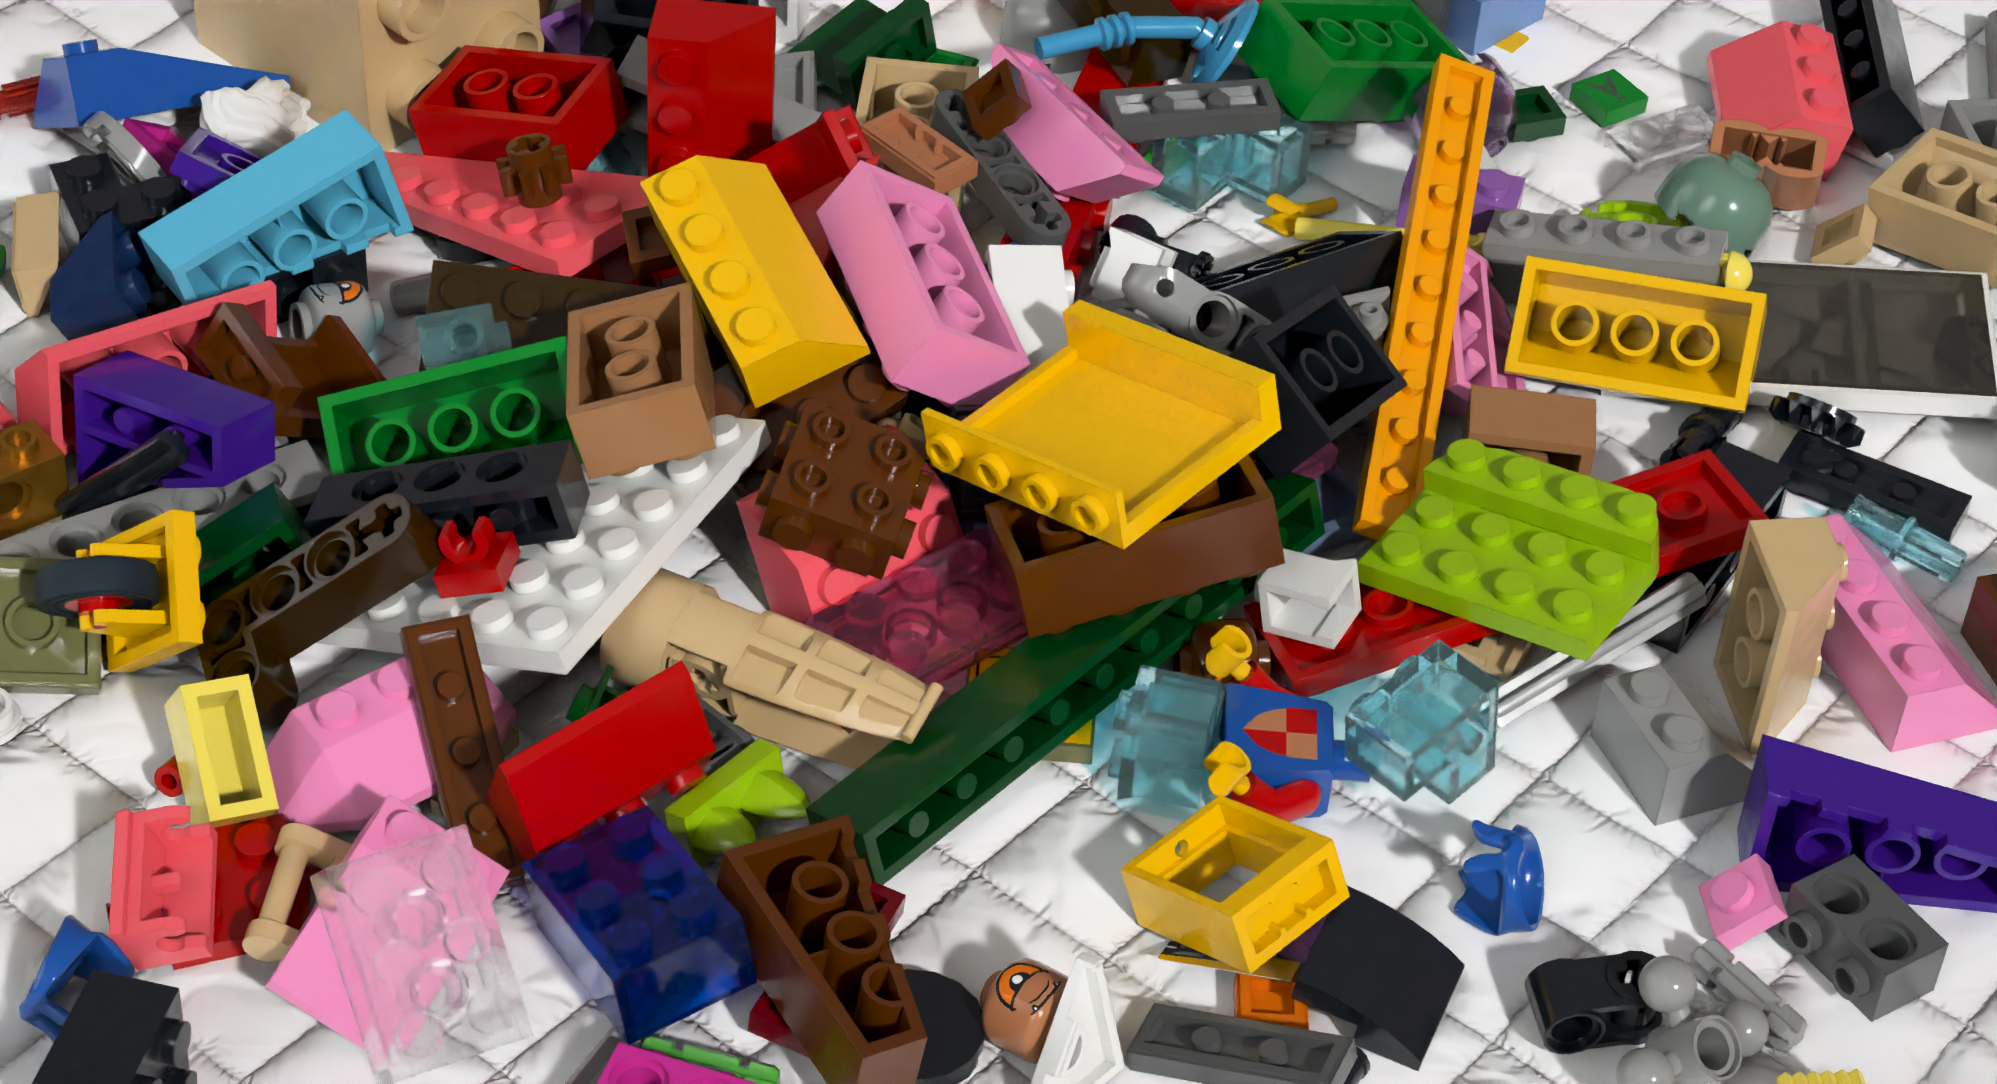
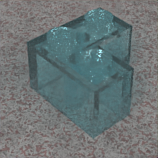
M1281 113L1279 130L1258 131L1248 135L1238 133L1206 135L1194 139L1181 137L1154 139L1151 165L1165 177L1158 187L1150 188L1149 190L1194 212L1227 186L1265 205L1267 198L1273 193H1279L1288 198L1306 183L1313 128Z
M1438 639L1420 655H1412L1406 658L1398 666L1394 675L1374 692L1360 695L1351 704L1345 714V758L1404 802L1424 786L1450 805L1495 768L1500 683Z
M1144 665L1140 666L1133 691L1121 689L1114 715L1113 729L1124 731V738L1116 737L1108 767V777L1119 779L1116 807L1180 821L1187 820L1199 811L1210 773L1209 770H1206L1203 762L1217 747L1219 741L1226 684L1212 679Z

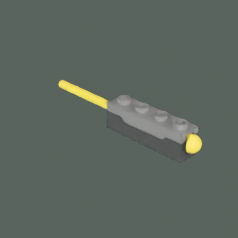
M1495 209L1487 232L1469 235L1467 247L1488 260L1494 274L1490 282L1506 302H1518L1527 256L1739 290H1746L1753 277L1752 266L1743 254L1736 251L1728 253V231L1706 229L1701 226L1681 227L1649 224L1640 220L1618 221L1588 218L1578 214L1565 216L1534 213L1524 209ZM1298 217L1295 223V239L1307 241L1339 231H1402V234H1404V228L1326 219Z

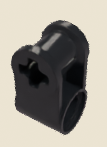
M1626 951L1615 955L1574 960L1559 958L1547 961L1533 969L1528 974L1524 983L1544 1046L1550 1052L1556 1054H1574L1586 1049L1644 1044L1649 1033L1662 1024V1013L1653 1010L1643 1001L1638 988L1640 972L1656 956L1643 951ZM1631 970L1630 983H1625L1626 973ZM1638 1013H1643L1641 1023L1637 1026Z

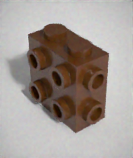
M808 400L799 424L786 420L773 456L784 461L780 473L767 469L754 506L766 511L758 535L776 541L787 549L801 550L839 564L850 572L864 573L882 580L891 556L904 559L917 524L914 521L905 519L908 507L921 511L934 476L933 473L922 470L927 457L926 443Z

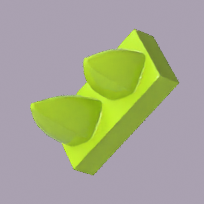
M758 738L664 810L676 865L695 874L717 856L722 855L724 850L755 842L754 827L765 819L783 821L808 818L805 808L811 805L810 799L798 783L784 775L779 746Z

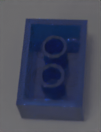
M648 805L630 814L619 816L611 823L570 842L557 845L548 852L521 864L538 929L628 1045L758 983L743 917Z

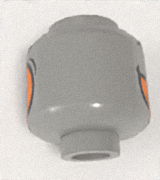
M353 280L308 286L301 292L298 302L292 303L289 308V329L291 338L308 340L312 338L327 315H335L342 318L361 346L369 354L375 342V335H381L384 331V314L379 300L371 299L364 286Z

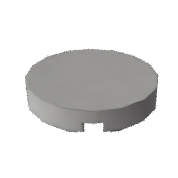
M97 111L84 123V134L89 139L98 134L102 140L96 145V148L99 150L98 154L108 153L119 179L125 185L144 182L153 177H168L161 166L135 137L105 111Z

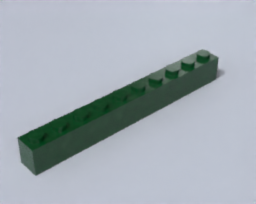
M1256 461L1254 465L1274 497L1282 548L1301 553L1325 534L1316 480L1289 472L1277 481L1268 468L1263 467ZM1257 575L1248 578H1234L1203 587L1188 596H1173L1136 607L1134 610L1123 615H1108L1081 623L1059 634H1044L1031 639L1029 637L931 711L911 744L901 740L892 741L805 808L809 824L813 825L849 814L855 830L853 844L858 858L865 859L872 881L884 885L1190 641L1192 633L1200 624L1217 620L1254 590Z

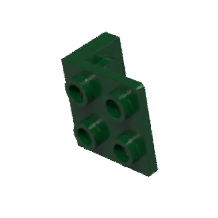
M854 0L787 53L814 50L817 62V87L845 105H850L856 111L867 56L924 62L937 52L929 3L925 0H904L894 9L886 12L868 0Z

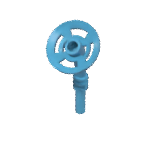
M1242 1L1234 6L1218 22L1210 17L1202 20L1199 17L1130 16L1127 11H1124L1118 15H1107L1106 19L1104 17L1095 18L1093 25L1036 37L1034 39L1035 52L1037 57L1042 60L1094 47H1099L1102 51L1110 50L1111 47H1122L1123 43L1126 46L1132 45L1136 38L1191 39L1190 46L1198 50L1191 75V83L1215 82L1227 69L1246 39L1257 16L1259 1Z

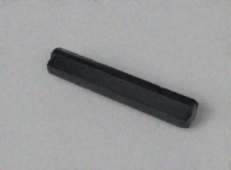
M176 429L168 433L159 432L62 494L56 503V508L62 513L61 520L127 499L185 463L190 456V449L184 444L185 435Z

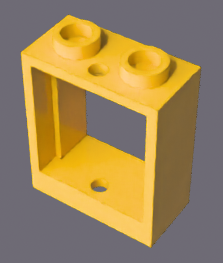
M1222 795L1217 796L1120 869L1140 926L1248 974L1258 969L1350 897L1333 839ZM1179 842L1180 850L1175 853L1176 845ZM1236 864L1259 873L1221 903L1198 894Z

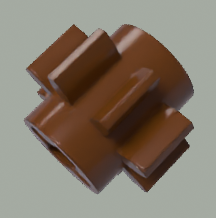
M526 134L511 140L506 146L508 157L496 159L504 197L508 198L517 195L519 204L526 208H541L557 202L563 195L561 184L573 182L565 145L559 144L552 147L549 136L545 134Z

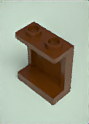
M223 302L194 348L217 382L274 402L275 436L325 439L317 397L386 380L342 318L335 315H327L314 336L308 340L272 337L265 335L244 304Z

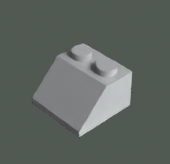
M1661 664L1603 679L1590 736L1655 826L1745 801L1755 760L1704 694Z

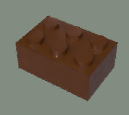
M840 293L842 301L869 346L870 354L756 409L730 362L714 371L715 416L729 414L736 418L765 420L772 440L768 447L732 486L740 499L760 489L767 469L780 473L784 461L773 457L786 420L799 424L808 400L874 424L877 420L886 417L890 418L902 410L910 395L909 391L898 389L884 376L881 369L882 362L872 339L866 334L862 324Z

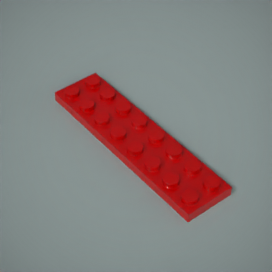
M1710 449L1609 482L1636 493L1650 495L1656 501L1659 526V571L1656 578L1742 549L1749 520L1769 519ZM1359 583L1362 609L1335 649L1264 632L1260 603L1253 602L1243 606L1244 618L1253 627L1257 640H1267L1270 649L1271 665L1285 687L1295 694L1307 698L1500 632Z

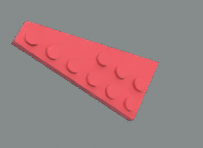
M384 151L413 226L536 273L573 276L626 243L621 212L648 206L640 185L641 181L649 178L648 176L571 169L573 182L561 184L563 195L557 202L541 208H526L519 204L517 195L508 198L504 197L496 162Z

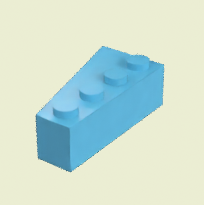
M345 109L139 231L138 234L157 275L185 306L263 282L266 276L283 270L290 271L292 275H296L314 268L313 259L340 249L349 255L368 248V239L389 231L395 237L414 231L382 146Z

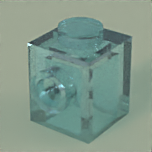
M491 303L415 316L425 370L513 349L507 320L501 322L494 321Z

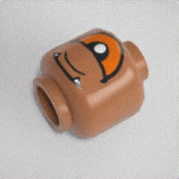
M1028 958L1010 963L1004 970L993 973L985 982L980 994L982 1028L987 1038L993 1044L1026 1062L1038 1064L1068 976L1040 961Z

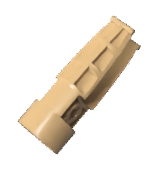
M662 567L602 634L599 651L600 668L603 673L608 665L614 667L610 679L632 688L682 660L690 673L696 692L719 713L735 719L734 725H738L748 733L852 769L859 768L894 740H901L911 744L944 690L943 686L937 682H932L929 686L913 675L882 659L791 618L768 610L758 614L722 600L715 588Z

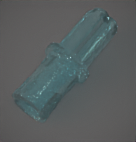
M1861 494L1855 498L1854 504L1850 505L1844 518L1883 551L1889 553L1888 558L1893 562L1901 558L1945 582L1955 580L1965 565L1967 554L1964 550L1918 527V519L1913 516L1907 520L1878 506V504L1868 500Z

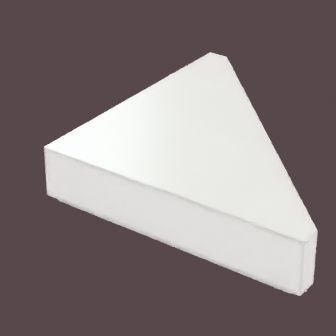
M1085 952L1075 957L1031 1084H1105L1125 1067L1101 958Z

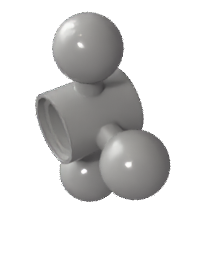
M1664 955L1650 960L1640 972L1638 988L1643 1001L1653 1010L1665 1013L1669 1024L1654 1028L1646 1039L1645 1047L1633 1049L1622 1057L1616 1069V1084H1707L1728 1080L1738 1072L1743 1057L1752 1056L1764 1047L1769 1036L1767 1017L1757 1005L1745 1000H1734L1722 1005L1715 1015L1694 1019L1689 1007L1697 989V981L1692 968L1684 960L1675 956Z

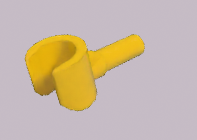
M1273 193L1267 198L1266 205L1275 210L1268 218L1262 219L1261 223L1287 237L1295 234V223L1298 217L1309 218L1336 211L1338 203L1334 197L1309 203L1297 204L1279 193Z

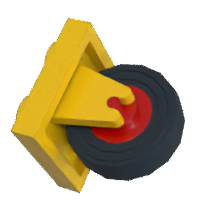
M171 509L101 543H91L88 549L76 550V559L56 562L44 566L36 572L35 597L39 611L53 616L79 618L80 631L105 634L107 639L108 672L133 673L203 644L202 631L205 625V609L200 601L198 565L201 559V543L196 536L195 512Z

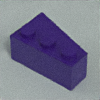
M129 350L73 374L78 484L157 433H168L173 429L185 435L184 444L190 449V456L185 463L150 485L163 484L164 488L224 487L275 461V411L273 401Z

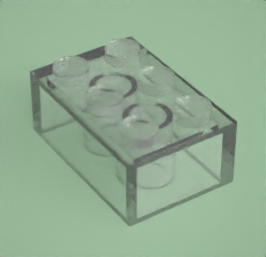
M466 824L337 864L310 876L376 1084H393L534 1036Z

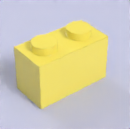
M249 674L180 685L164 704L186 806L191 808L190 825L211 824L213 828L272 816L279 809Z

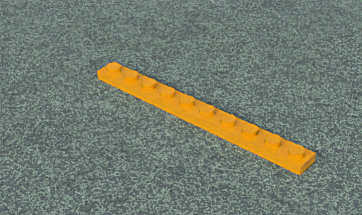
M1443 53L1440 54L1432 68L1389 314V327L1386 331L1383 348L1384 353L1408 385L1372 411L1351 531L1375 540H1379L1423 492V469L1433 459L1495 77L1494 71Z

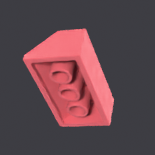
M271 280L263 281L39 350L14 370L18 422L21 424L34 419L61 449L64 456L76 453L73 374L129 350L205 377L210 371L194 348L223 302L244 304L265 335L277 337L276 285Z

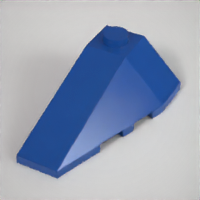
M97 39L82 40L62 44V56L43 59L33 119L35 128L83 127L84 123L99 110L105 111L115 120L202 104L200 96L208 90L214 91L227 86L230 88L239 87L247 91L258 79L264 76L271 80L284 79L289 85L290 80L288 75L125 48L99 49Z

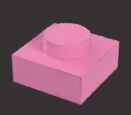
M1757 853L1698 886L1715 938L1729 951L1788 918L1771 867Z

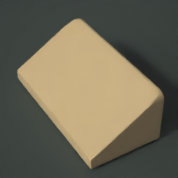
M55 191L16 197V202H13L12 275L24 312L28 314L29 318L39 315L50 288V279L58 268L60 195Z

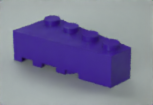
M1762 734L1737 827L1740 862L1757 853L1771 867L1779 891L1790 892L1793 883L1855 854L1907 904L1997 913L1996 801Z

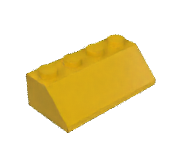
M696 155L640 182L656 227L686 282L692 281L700 308L755 409L870 354L869 346L765 164Z
M1527 256L1504 373L1745 414L1757 368L1765 326L1767 294Z

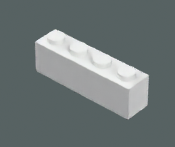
M989 244L983 259L987 273L1031 363L1018 380L1068 345L1062 311L1073 304L1075 282L1072 270H1064L1062 247L1060 245Z

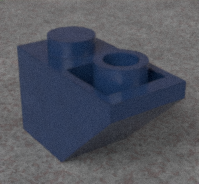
M112 211L100 216L50 279L51 322L68 341L148 317L147 303L151 301V292L146 282L145 263L149 261V256L138 232L135 229L127 230Z

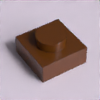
M1006 58L962 92L972 128L986 141L992 139L1006 127L1014 124L1021 115L1032 108L1021 71Z

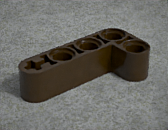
M387 493L374 499L220 596L204 608L203 644L197 646L206 681L249 674L261 730H272L281 726L291 710L296 708L299 698L298 686L290 659L434 569L444 556L438 546V538L443 528L406 497L398 493Z

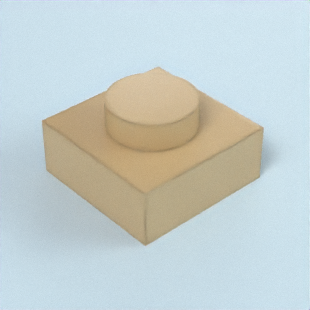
M1862 203L1817 225L1810 260L1813 263L1855 265L1863 260L1872 250L1878 220L1868 205Z

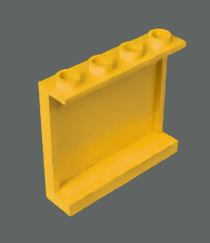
M1080 299L1062 311L1068 345L964 420H956L928 407L921 411L926 438V452L931 466L1121 549L1127 548L1282 429L1275 374Z

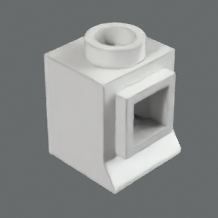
M1110 226L1111 247H1104L1091 277L1089 285L1094 287L1091 296L1099 299V302L1125 297L1121 289L1122 280L1131 263L1172 268L1178 252L1126 229Z
M1283 548L1285 563L1264 569L1257 575L1255 581L1254 598L1256 602L1260 603L1263 631L1335 649L1362 609L1357 559L1333 561Z

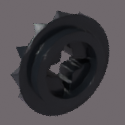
M1789 392L1787 398L1775 395L1768 409L1772 417L1779 421L1780 424L1845 448L1860 446L1866 432L1861 427L1855 425L1858 418L1818 399L1796 392Z

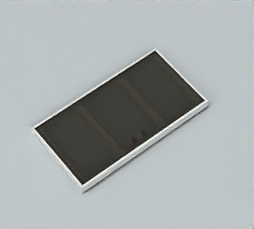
M1748 259L1753 269V277L1745 291L1767 294V315L1757 368L1747 404L1770 406L1775 395L1787 398L1789 392H1796L1842 410L1997 419V343L1987 273ZM1600 389L1601 396L1655 399Z

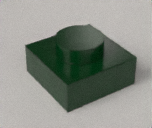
M1544 85L1493 94L1491 112L1513 143L1521 141L1530 142L1540 138L1563 135L1567 117Z

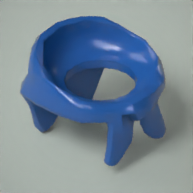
M1474 820L1472 830L1476 839L1482 844L1499 848L1502 851L1500 853L1479 854L1464 862L1463 869L1459 870L1458 875L1466 889L1463 896L1454 906L1455 915L1477 929L1494 936L1535 931L1541 920L1544 902V867L1536 837L1527 827L1519 824L1515 825L1512 830Z
M67 915L42 961L26 999L19 1006L20 1018L42 1030L54 1043L61 1030L58 1024L63 1026L70 1012L52 1001L74 977L88 980L94 969L132 978L136 970L112 939L101 932L91 931L74 916Z

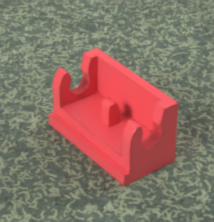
M169 805L134 813L130 809L116 812L108 936L127 956L137 971L213 956L218 833L211 824H195L185 828L168 827L190 822L191 808L189 806Z

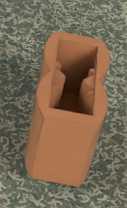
M1726 119L1714 122L1707 152L1720 153L1729 158L1735 150L1750 157L1762 168L1758 178L1767 186L1773 207L1797 211L1814 206L1823 176L1828 140L1817 133L1804 129L1782 128L1770 131L1755 122L1741 119Z

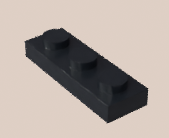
M1798 430L1778 464L1793 470L1788 486L1789 489L1803 496L1813 497L1852 512L1858 517L1870 519L1899 530L1918 540L1930 542L1946 549L1965 519L1972 500V495Z

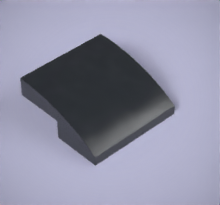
M1347 885L1350 897L1329 912L1296 979L1291 998L1357 1025L1353 1037L1356 1046L1419 1071L1459 982L1465 964L1449 948L1413 920L1368 894Z

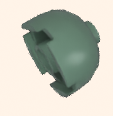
M1735 150L1729 158L1716 152H1703L1683 160L1666 176L1654 194L1656 203L1672 220L1680 211L1691 226L1728 231V253H1731V251L1744 253L1746 258L1752 255L1764 238L1771 224L1773 211L1769 190L1758 178L1762 168L1750 157Z

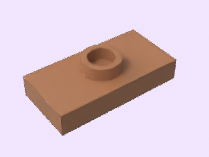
M901 106L860 125L874 156L881 154L879 161L905 179L945 194L977 178L978 160Z

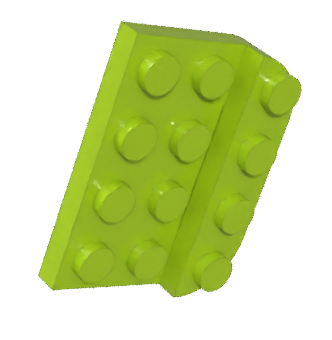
M1460 439L1449 445L1446 455L1432 461L1423 469V492L1357 562L1359 583L1587 662L1649 588L1658 574L1659 526L1657 504L1653 497L1644 493H1636L1627 488L1511 451L1485 447L1483 443L1475 439Z

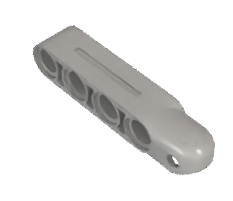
M1131 263L1122 280L1121 289L1126 299L1135 308L1169 328L1176 337L1226 356L1249 340L1253 334L1259 333L1273 323L1232 296L1220 291L1209 290L1177 269ZM1204 303H1207L1211 309L1212 319L1207 329L1200 332L1196 324V315L1198 309ZM1372 412L1342 433V435L1356 438L1368 437Z

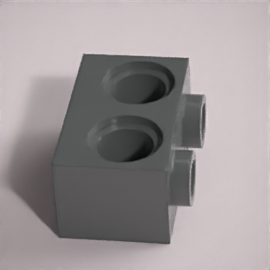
M1855 854L1791 885L1785 906L1788 918L1781 921L1779 932L1787 939L1790 946L1796 952L1806 957L1833 984L1836 991L1844 999L1849 1000L1871 1022L1934 990L1949 943Z

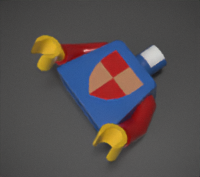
M1226 625L1210 639L1212 649L1206 654L1205 659L1207 670L1216 677L1224 678L1229 674L1232 675L1231 683H1226L1220 725V743L1203 762L1206 770L1213 772L1208 777V786L1214 795H1222L1285 821L1293 822L1301 818L1321 817L1327 813L1332 780L1369 783L1372 769V743L1334 740L1333 707L1327 701L1299 696L1278 685L1255 661L1246 662L1245 660L1252 653V645L1248 636L1240 628L1234 625Z

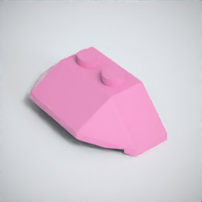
M997 42L992 50V68L1005 58L1021 71L1032 108L1021 115L1014 124L1003 130L1033 170L1042 177L1041 180L1055 198L1068 202L1071 197H1075L1096 204L1160 185L1165 176L1145 160L1051 72L1037 56Z
M1469 247L1466 250L1441 410L1446 414L1464 418L1466 417L1471 384L1525 390L1524 376L1504 373L1513 327L1512 319L1504 299L1490 282L1494 274L1488 260Z
M405 656L292 709L266 749L279 809L273 815L283 813L286 824L301 823L324 833L362 830L389 794L410 807L437 794ZM483 671L502 745L507 730L512 729L517 720L516 709Z

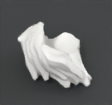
M264 76L258 79L247 91L239 87L230 88L226 86L214 91L208 90L200 96L202 102L200 127L262 157L273 153L293 141L297 136L305 134L308 130V123L301 119L305 118L306 111L311 108V102L307 98L301 97L300 94L291 91L290 85L284 79L271 80Z

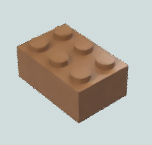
M692 281L568 312L566 417L589 480L607 475L624 476L643 466L672 459L678 461L689 460L704 451L717 449L713 345Z

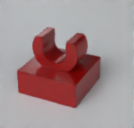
M486 516L478 517L471 532L472 535L461 536L454 520H447L438 538V546L444 556L433 575L440 597L450 598L504 592L521 553L513 531L495 533L491 520Z

